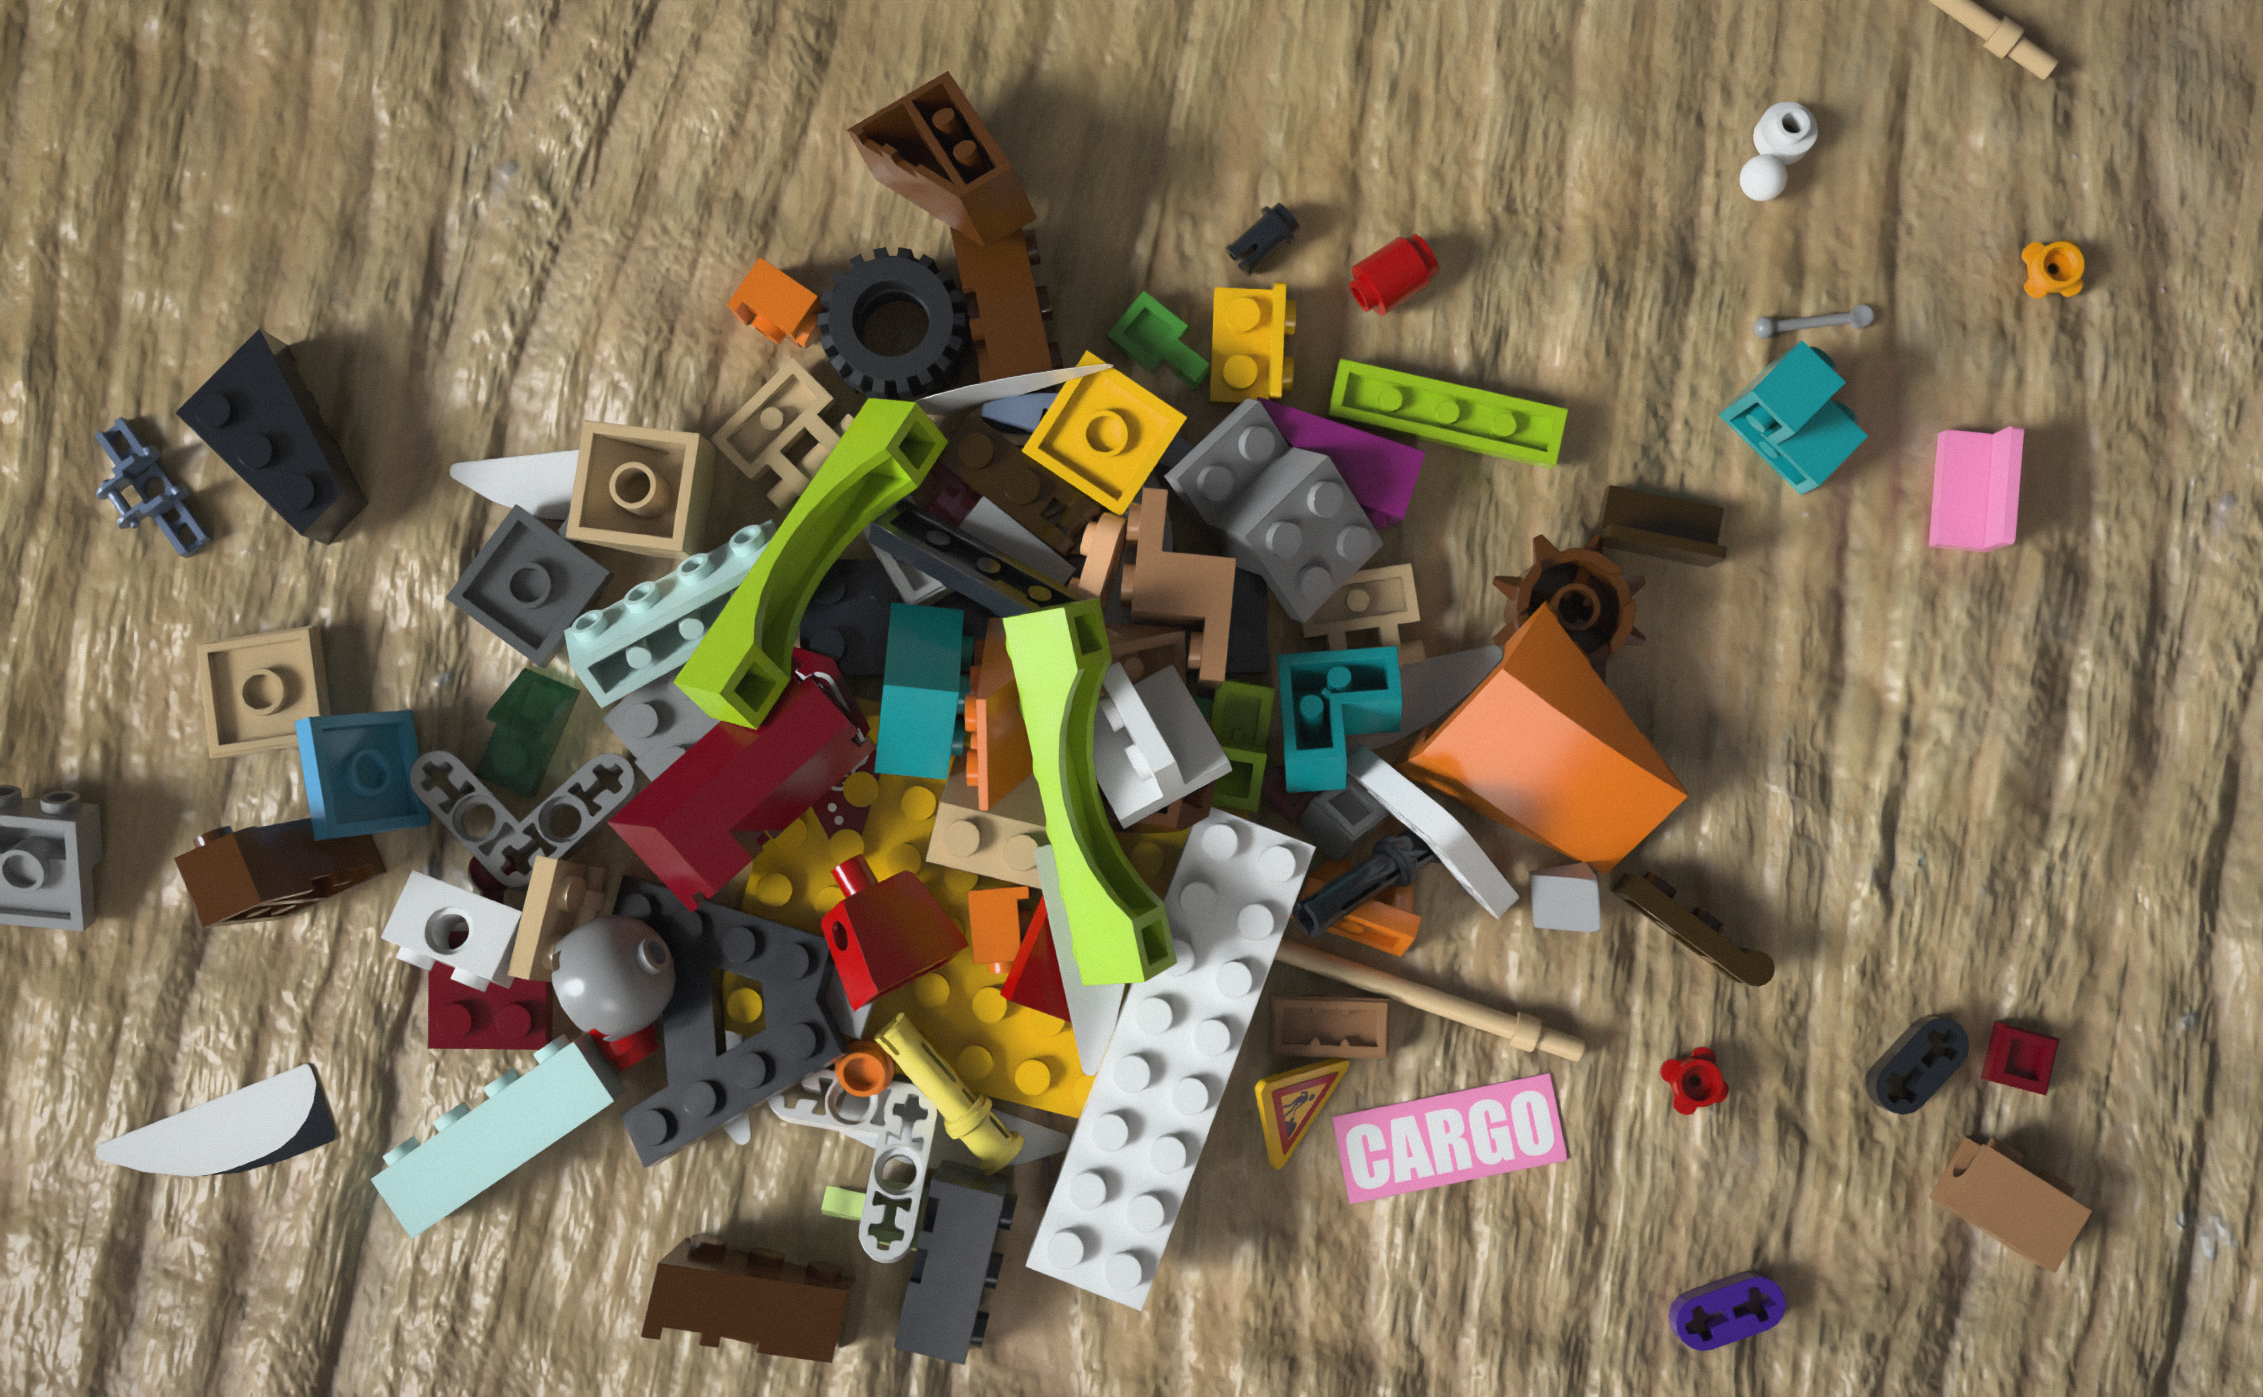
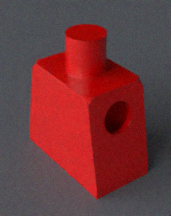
M863 854L844 861L831 871L845 899L840 901L821 919V927L854 1012L938 970L969 947L965 937L913 872L904 870L878 882Z

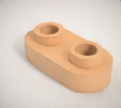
M1104 512L1099 522L1089 521L1080 549V554L1087 556L1080 579L1072 577L1068 588L1088 599L1099 597L1101 606L1105 608L1107 607L1124 552L1128 518Z

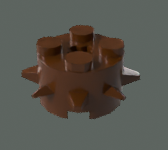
M1543 534L1533 538V565L1520 573L1518 577L1495 576L1492 584L1507 596L1504 610L1506 625L1493 637L1496 646H1505V643L1547 601L1558 616L1560 625L1572 641H1576L1590 659L1592 668L1604 684H1606V657L1618 651L1622 645L1643 646L1646 641V637L1633 626L1636 602L1635 599L1632 600V597L1646 584L1643 575L1622 576L1621 573L1623 571L1619 565L1603 555V537L1599 535H1594L1583 549L1575 547L1561 552ZM1568 599L1575 603L1571 611L1579 613L1578 619L1569 623L1561 617L1563 613L1559 612V604Z

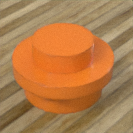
M863 1037L861 1040L854 1038L848 1041L847 1045L851 1053L835 1062V1073L841 1086L848 1093L858 1097H868L885 1090L895 1074V1060L888 1055L874 1038Z

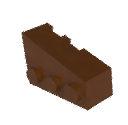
M949 71L847 129L875 180L984 248H988L1001 239L1014 234L1020 228L1037 219L1013 166Z
M950 227L970 319L971 334L980 367L978 369L981 383L1064 369L1058 341L1047 343L1043 326L1044 321L1053 320L1046 285L1035 287L1031 266L1041 264L1034 229L1023 231L1020 228L1014 234L1001 239L988 248H984ZM1056 385L1025 394L1057 393Z
M311 818L258 828L257 826H252L233 832L231 826L217 828L196 837L193 840L196 849L174 858L203 928L281 920L387 873L372 834L315 841Z

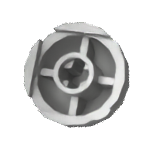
M621 915L598 918L569 931L556 944L553 955L559 951L561 953L559 957L560 968L552 972L554 990L563 1010L574 1024L586 1033L597 1029L601 1033L609 1035L603 1040L611 1042L629 1037L655 1021L668 1006L673 996L676 976L670 950L661 936L642 920Z

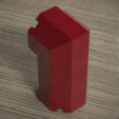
M797 656L791 658V680L757 730L720 721L607 821L691 913L702 904L705 898H711L764 850L762 846L771 839L765 831L773 839L778 837L790 824L877 747V744L870 735L861 743L854 735L859 732L858 728L861 724L814 673L804 680L796 673L804 665Z

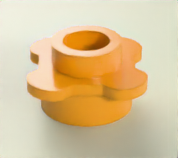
M2064 240L2044 246L2036 241L2023 249L2022 260L2028 267V279L2024 283V289L2030 297L2040 299L2047 293H2061L2065 297H2072L2081 291L2083 287L2081 276L2084 271V258L2079 246L2075 242ZM2049 265L2056 267V274H2051L2048 271Z

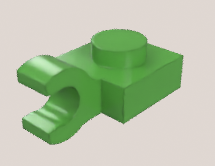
M1144 290L1107 334L1108 341L1152 376L1164 363L1182 382L1196 390L1210 373L1207 370L1209 363L1181 342L1189 333V326Z

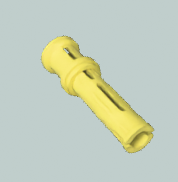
M899 1013L896 1018L895 1016L879 1029L874 1040L897 1062L904 1073L937 1107L945 1118L944 1125L947 1134L952 1139L960 1138L980 1160L978 1168L984 1175H992L1004 1168L1023 1147L1024 1137L1019 1131L1010 1132L991 1110L992 1101L989 1097L980 1092L973 1093L932 1045L916 1030L917 1028L904 1013Z

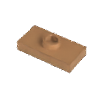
M1270 994V1055L1389 1059V998Z

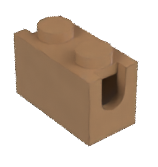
M1964 1137L1929 1198L2027 1260L2056 1273L2092 1211L2072 1199L2076 1188L2066 1181L2043 1169L2037 1177L2020 1165L2025 1156L2010 1146L1992 1137L1987 1145L1982 1144L1980 1146L1971 1139Z

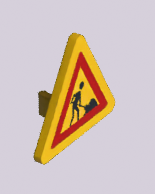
M1334 1057L1277 1074L1274 1072L1269 1077L1260 1079L1256 1084L1255 1094L1269 1163L1274 1168L1281 1169L1286 1164L1350 1065L1346 1058Z

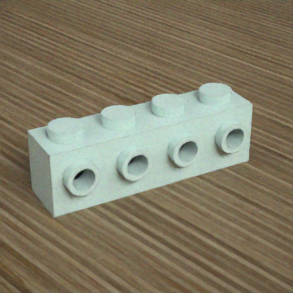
M773 519L761 525H750L740 529L724 545L707 554L698 553L688 557L674 572L655 582L647 581L636 585L622 600L603 610H591L584 613L574 621L570 628L564 630L570 665L601 708L683 665L689 660L777 532L778 528Z
M588 1033L570 1043L565 1034H562L533 1054L539 1065L521 1077L515 1067L483 1088L489 1099L471 1111L465 1101L433 1122L439 1133L421 1145L414 1135L383 1156L389 1167L370 1180L411 1240L613 1103L627 1091L608 1062H605Z

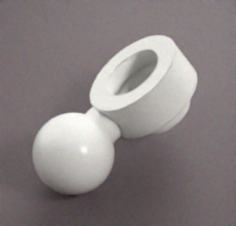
M1785 101L1776 103L1767 109L1755 126L1753 140L1760 155L1751 158L1744 165L1740 173V186L1743 192L1752 200L1769 201L1781 194L1788 179L1785 165L1796 163L1802 159L1816 141L1818 134L1817 122L1807 108L1795 102ZM1782 123L1790 125L1796 133L1786 131Z

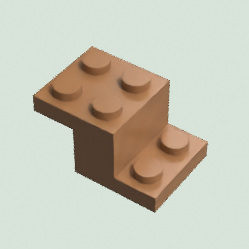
M1143 487L1142 504L1130 503L1126 548L1137 549L1136 565L1124 564L1120 607L1131 608V622L1201 629V632L1191 631L1188 643L1186 673L1197 674L1196 688L1219 690L1225 682L1236 558L1162 551L1168 490Z

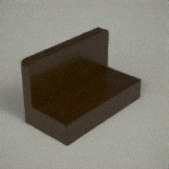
M1612 485L1605 488L1596 535L1603 537V547L1706 568L1725 560L1727 547L1717 545L1724 508Z

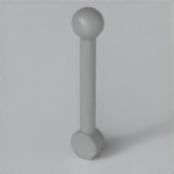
M1860 304L1852 308L1848 313L1778 321L1773 320L1771 317L1763 316L1755 321L1753 331L1758 338L1768 339L1775 332L1849 324L1854 329H1863L1872 323L1874 314L1869 306Z

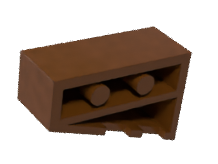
M704 1234L692 1235L691 1240H682L658 1263L641 1333L642 1338L660 1340L663 1328L699 1332L698 1344L701 1346L718 1348L720 1338L723 1337L756 1345V1353L827 1363L833 1362L840 1349L856 1278L842 1275L843 1268L839 1265L825 1261H809L807 1267L784 1262L785 1254L768 1248L754 1247L750 1249L749 1254L726 1249V1240Z

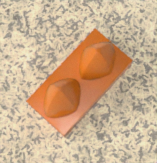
M1347 858L1338 863L1332 859L1322 863L1312 873L1311 877H1308L1296 898L1295 904L1309 895L1311 896L1323 888V886L1351 869L1352 866ZM1411 883L1405 887H1388L1376 897L1334 923L1326 931L1401 957L1416 939L1421 921L1420 916L1414 915L1415 904Z

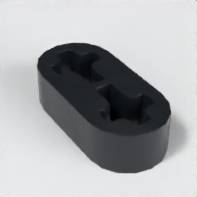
M1931 1015L1919 1018L1906 1029L1871 1067L1866 1078L1868 1096L1874 1104L1892 1113L1902 1115L1914 1113L1933 1096L1964 1062L1969 1050L1967 1033L1961 1025L1951 1019ZM1930 1032L1946 1033L1942 1040L1943 1045L1947 1048L1945 1054L1940 1055L1931 1052L1921 1061L1932 1047V1043L1927 1038ZM1913 1068L1914 1070L1902 1083L1903 1087L1908 1091L1905 1097L1900 1098L1895 1095L1888 1097L1887 1095L1892 1089L1890 1083L1886 1081L1889 1075L1894 1074L1903 1077Z

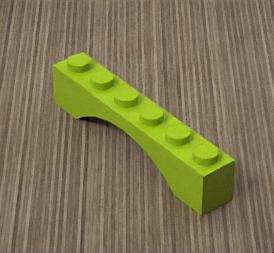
M868 398L673 681L678 688L711 718L755 730L759 728L791 680V656L796 633L806 607L824 575L843 550L867 525L895 502L920 486L947 445L948 440L917 402Z
M1098 597L1043 607L1002 618L1006 633V650L1012 660L1020 697L1019 709L1026 724L1033 756V773L1040 788L1046 816V832L1052 843L1059 875V892L1066 907L1073 939L1072 951L1078 963L1082 985L1146 982L1177 964L1165 903L1142 880L1123 853L1107 820L1097 786L1093 756L1094 717L1101 685L1112 661L1100 599Z

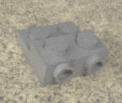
M686 663L634 690L602 718L637 760L634 762L651 782L721 721L708 716L673 683Z
M1 785L0 924L84 932L95 923L92 867L103 860L100 806L97 804L81 803L80 794L73 791H55L44 794L40 799L22 798L19 787Z

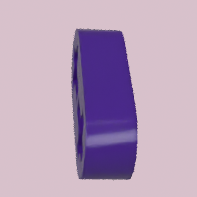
M1745 1271L1682 1293L1671 1304L1668 1316L1670 1327L1681 1341L1692 1349L1706 1351L1771 1329L1784 1316L1786 1303L1784 1294L1776 1283L1762 1273ZM1752 1287L1768 1296V1298L1760 1301L1761 1312L1756 1315L1746 1307L1732 1309V1307L1749 1300L1748 1290ZM1697 1306L1707 1314L1721 1311L1722 1314L1704 1321L1706 1331L1702 1334H1698L1691 1326H1685V1323L1693 1320L1692 1309Z

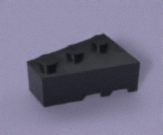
M259 328L184 403L176 414L301 536L329 545L369 503L337 440L331 437L318 411L320 407L313 393L307 390L294 364L296 360L289 346Z

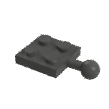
M515 504L446 596V599L539 667L546 668L566 642L564 630L570 628L577 618L590 610L615 574L576 547L579 541L566 537L569 516L556 532L526 509Z

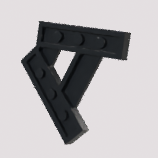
M623 875L612 915L636 918L653 928L670 950L676 976L673 996L668 1006L662 1012L668 1086L620 1114L643 1167L648 1168L662 1163L850 1054L851 1051L825 1000L835 966L825 935L707 898L691 913L666 885L635 875ZM720 969L762 982L766 1029L728 1051L726 1046Z

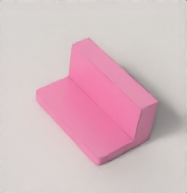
M2009 426L1994 434L1950 429L1938 433L1929 547L1987 553L2014 544L2016 539L2024 439L2023 427Z

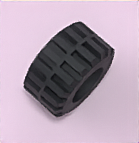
M886 247L873 249L875 256L873 260L864 262L861 254L850 259L854 269L846 274L839 268L831 277L835 288L833 291L824 289L820 302L825 310L824 313H818V328L823 335L820 341L838 375L844 379L847 386L856 394L861 392L865 394L867 399L876 398L897 401L915 399L916 401L927 397L926 394L934 389L939 394L943 393L950 387L947 379L952 374L958 377L964 368L962 357L963 354L969 355L971 344L968 336V331L971 330L968 314L960 290L956 289L951 275L945 268L941 271L938 270L934 259L923 254L920 260L914 258L911 249L898 247L897 256H889ZM905 301L916 304L924 309L929 317L928 330L921 343L910 352L899 356H882L868 350L863 342L865 324L870 315L879 307L890 302Z

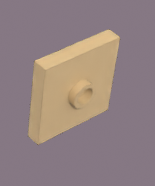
M311 625L196 643L210 759L219 760L299 748L295 721L307 717L331 715L320 627Z

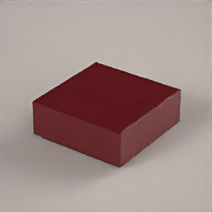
M1994 1021L1981 1079L2047 1096L2060 1038Z

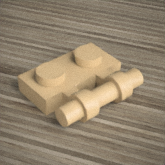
M792 357L710 440L754 484L772 468L782 479L766 496L783 511L798 495L802 496L854 418L847 414L831 429L821 418L837 402ZM809 431L819 443L794 466L784 454Z
M1412 563L1355 572L1305 623L1300 622L1302 639L1326 636L1327 651L1348 650L1346 633L1377 629L1379 646L1367 648L1397 646L1399 672L1403 671V666L1425 662L1422 640L1400 643L1398 626L1414 624L1421 621Z
M536 855L507 975L526 980L552 982V972L560 968L559 957L561 951L553 955L556 944L569 931L586 922L595 920L597 910L603 911L607 893L602 892V887L607 869Z

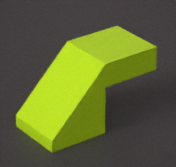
M1225 677V682L1219 690L1215 689L1210 724L1230 762L1232 771L1216 779L1211 805L1258 812L1267 759L1266 741L1275 685Z

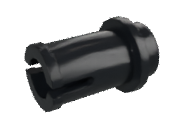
M1279 202L1272 208L1268 206L1262 208L1263 216L1232 244L1225 247L1227 254L1233 261L1238 259L1251 246L1254 247V251L1237 265L1247 276H1251L1254 270L1285 242L1292 245L1296 240L1294 234L1301 229L1293 215Z

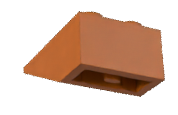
M988 618L985 640L975 639L974 666L970 668L971 693L966 694L965 729L966 732H971V749L967 751V786L978 787L979 810L982 811L991 809L1033 773V756L1026 724L1019 709L1020 697L1012 660L1006 650V633L1002 618Z

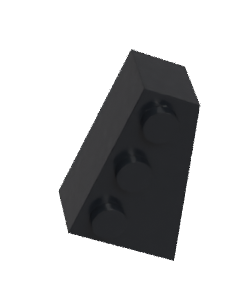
M947 1160L941 1161L931 1180L928 1196L931 1198L924 1226H921L919 1233L918 1251L912 1276H910L894 1348L965 1365L970 1347L982 1348L990 1315L989 1312L979 1310L984 1287L996 1290L1004 1257L1003 1253L993 1251L998 1228L1010 1231L1018 1195L1007 1193L1011 1176L997 1172L987 1176L976 1167Z

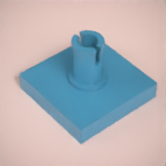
M412 710L315 716L295 721L315 841L414 829L431 825L429 809L415 794L410 783L412 766L420 757Z

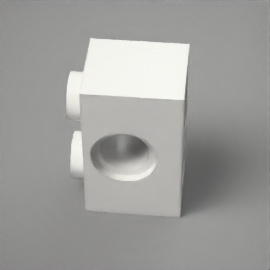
M412 870L381 938L400 946L396 958L431 971L436 960L454 967L455 970L450 979L483 992L486 991L490 982L510 989L515 977L509 976L507 973L522 911ZM467 922L469 925L468 938L460 947L450 949L448 943L450 932L456 925Z

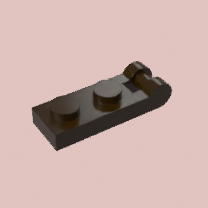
M972 412L969 413L955 431L936 460L946 470L979 495L985 496L1065 559L1076 547L1077 544L1073 540L1084 525H1088L1089 521L1095 522L1102 513L1092 501L1072 489L1033 458L1022 452L1020 448ZM1054 501L1067 509L1055 526L1042 518Z
M1647 871L1644 877L1639 874L1624 873L1611 891L1730 980L1760 987L1766 985L1772 979L1775 966L1768 954L1758 950L1735 946L1720 935L1725 926L1719 920L1696 906L1692 912L1686 910L1673 900L1677 893L1676 889L1657 875Z

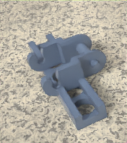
M119 417L114 421L116 425L106 432L99 431L94 435L115 464V467L111 469L115 477L110 480H104L101 483L102 486L96 491V496L99 500L110 499L121 515L116 522L120 529L130 527L135 529L141 525L140 522L143 519L151 517L177 553L182 557L189 558L214 539L185 500L189 495L186 487L180 484L175 486L157 461L161 456L158 448L155 445L147 446L129 420ZM120 433H123L131 445V448L124 453H119L114 446L115 437ZM148 467V470L144 474L136 476ZM161 478L165 483L164 494H159L154 499H151L147 493V485L152 479ZM130 485H133L143 499L133 508H131L121 494ZM175 507L181 516L174 522H168L164 514ZM187 524L197 537V540L190 545H184L179 534L181 529Z

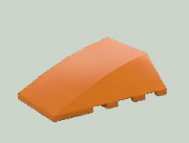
M1547 601L1505 643L1503 661L1436 731L1427 726L1390 765L1406 779L1580 863L1587 862L1589 867L1605 875L1688 797L1686 788L1645 733L1638 730L1625 712V706L1613 690L1607 688L1592 668L1590 659L1576 641L1573 642L1560 625L1558 616Z

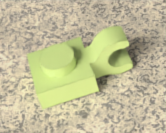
M882 1179L889 1188L894 1190H903L911 1185ZM827 1186L821 1211H823L822 1215L861 1221L866 1194ZM926 1187L915 1240L911 1248L914 1251L918 1249L917 1242L929 1199L928 1193L930 1188ZM878 1195L875 1206L886 1205L887 1212L883 1226L872 1227L870 1236L876 1237L880 1244L890 1245L895 1240L902 1241L904 1232L897 1230L895 1226L897 1207L907 1212L910 1211L912 1201L893 1202Z

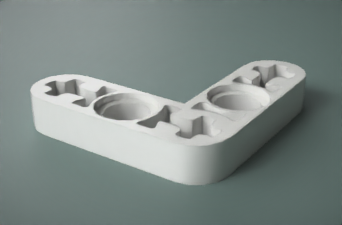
M1361 744L1347 758V774L1376 802L1423 839L1463 888L1491 915L1499 919L1519 899L1517 893L1471 835L1443 807L1366 746Z
M822 1069L803 1080L802 1086L809 1093L822 1095L821 1083H832L825 1096L826 1115L816 1114L820 1106L817 1101L799 1099L796 1107L789 1109L787 1108L785 1098L777 1095L768 1101L769 1105L780 1119L790 1123L877 1138L859 1225V1239L864 1251L873 1260L881 1263H894L907 1255L915 1240L938 1123V1109L916 1085L891 1081L885 1090L869 1096L870 1106L862 1117L856 1120L842 1118L836 1111V1101L845 1089L841 1086L835 1071ZM909 1099L919 1100L920 1110L928 1113L926 1120L919 1119L915 1121L911 1136L913 1143L924 1141L922 1151H918L905 1144L887 1145L889 1136H893L898 1140L902 1138L903 1120L902 1117L894 1115L897 1108H906ZM895 1157L908 1158L917 1168L914 1182L903 1190L891 1189L882 1180V1170L885 1164ZM878 1195L893 1202L912 1201L911 1209L908 1212L897 1207L895 1226L897 1230L904 1232V1237L902 1241H892L889 1250H880L878 1239L870 1236L872 1227L883 1226L887 1212L886 1205L875 1206Z

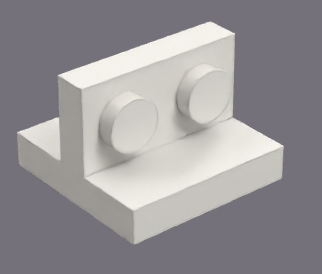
M1120 662L1108 668L1102 683L1107 695L1098 699L1094 717L1093 756L1097 782L1121 826L1125 829L1232 771L1227 756L1173 664L1132 685Z

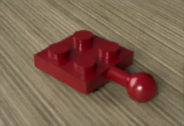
M510 854L506 857L510 860L511 865L504 870L507 876L517 871L515 861ZM473 856L467 869L471 885L479 891L480 896L504 905V891L508 887L498 881ZM469 928L452 929L448 939L450 949H456L466 941L469 935ZM436 960L431 971H428V1049L540 1050L553 1041L552 982L515 977L510 989L490 982L486 991L483 992L450 979L455 968Z

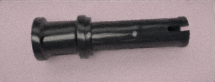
M1409 828L1396 837L1385 836L1375 843L1372 855L1366 858V860L1341 874L1311 896L1309 895L1294 904L1292 909L1294 919L1306 935L1312 934V937L1315 938L1388 887H1405L1416 880L1419 870L1431 862L1441 863L1442 861L1428 844Z

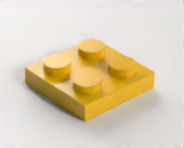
M1086 350L1076 367L1109 363L1091 351ZM1111 367L1066 381L1022 449V452L1122 517L1188 416L1115 367Z

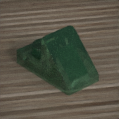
M524 668L487 713L485 719L496 723V726L475 775L524 796L535 798L581 690Z

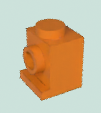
M759 257L727 303V307L734 316L745 325L754 316L755 319L752 321L751 326L778 345L786 338L799 348L801 346L808 348L821 333L818 328V313H824L825 308L820 302L819 297L761 257Z
M1017 885L967 891L973 964L988 963L989 974L1009 973L1033 918L1032 909L1021 910L1020 899L1032 896L1031 887Z

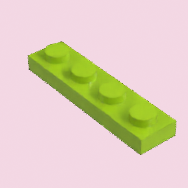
M1340 358L1326 419L1552 470L1557 464L1568 409Z

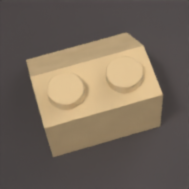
M584 420L566 537L572 540L641 555L685 560L692 555L703 553L718 448L698 433Z
M963 746L962 756H955L940 800L926 861L1042 889L1034 852L1038 847L1052 843L1047 836L1045 811L1039 784L1034 773L988 811L979 810L978 787L967 786V751L971 747Z

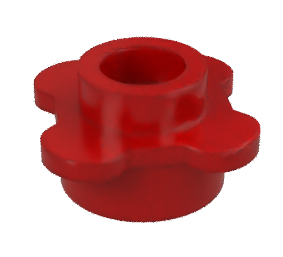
M1702 1046L1696 1047L1690 1056L1678 1061L1672 1058L1667 1059L1660 1067V1077L1669 1083L1674 1095L1672 1106L1683 1115L1695 1113L1697 1107H1706L1714 1102L1721 1103L1728 1096L1729 1086L1723 1080L1720 1070L1715 1066L1716 1055L1711 1049ZM1693 1075H1697L1699 1078V1083L1696 1086H1691L1689 1083V1079Z

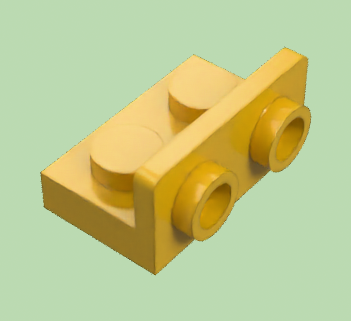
M1274 282L1272 290L1214 288L1209 406L1238 407L1246 398L1257 400V397L1280 403L1282 392H1292L1294 358L1283 357L1284 335H1294L1296 300H1286V282Z

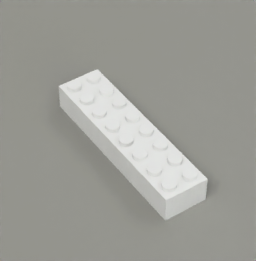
M1213 807L1210 808L1209 817L1190 827L1162 900L1165 903L1177 964L1146 982L1130 984L1113 1034L1093 1081L1030 1247L1026 1267L1142 1311L1316 848L1315 846Z

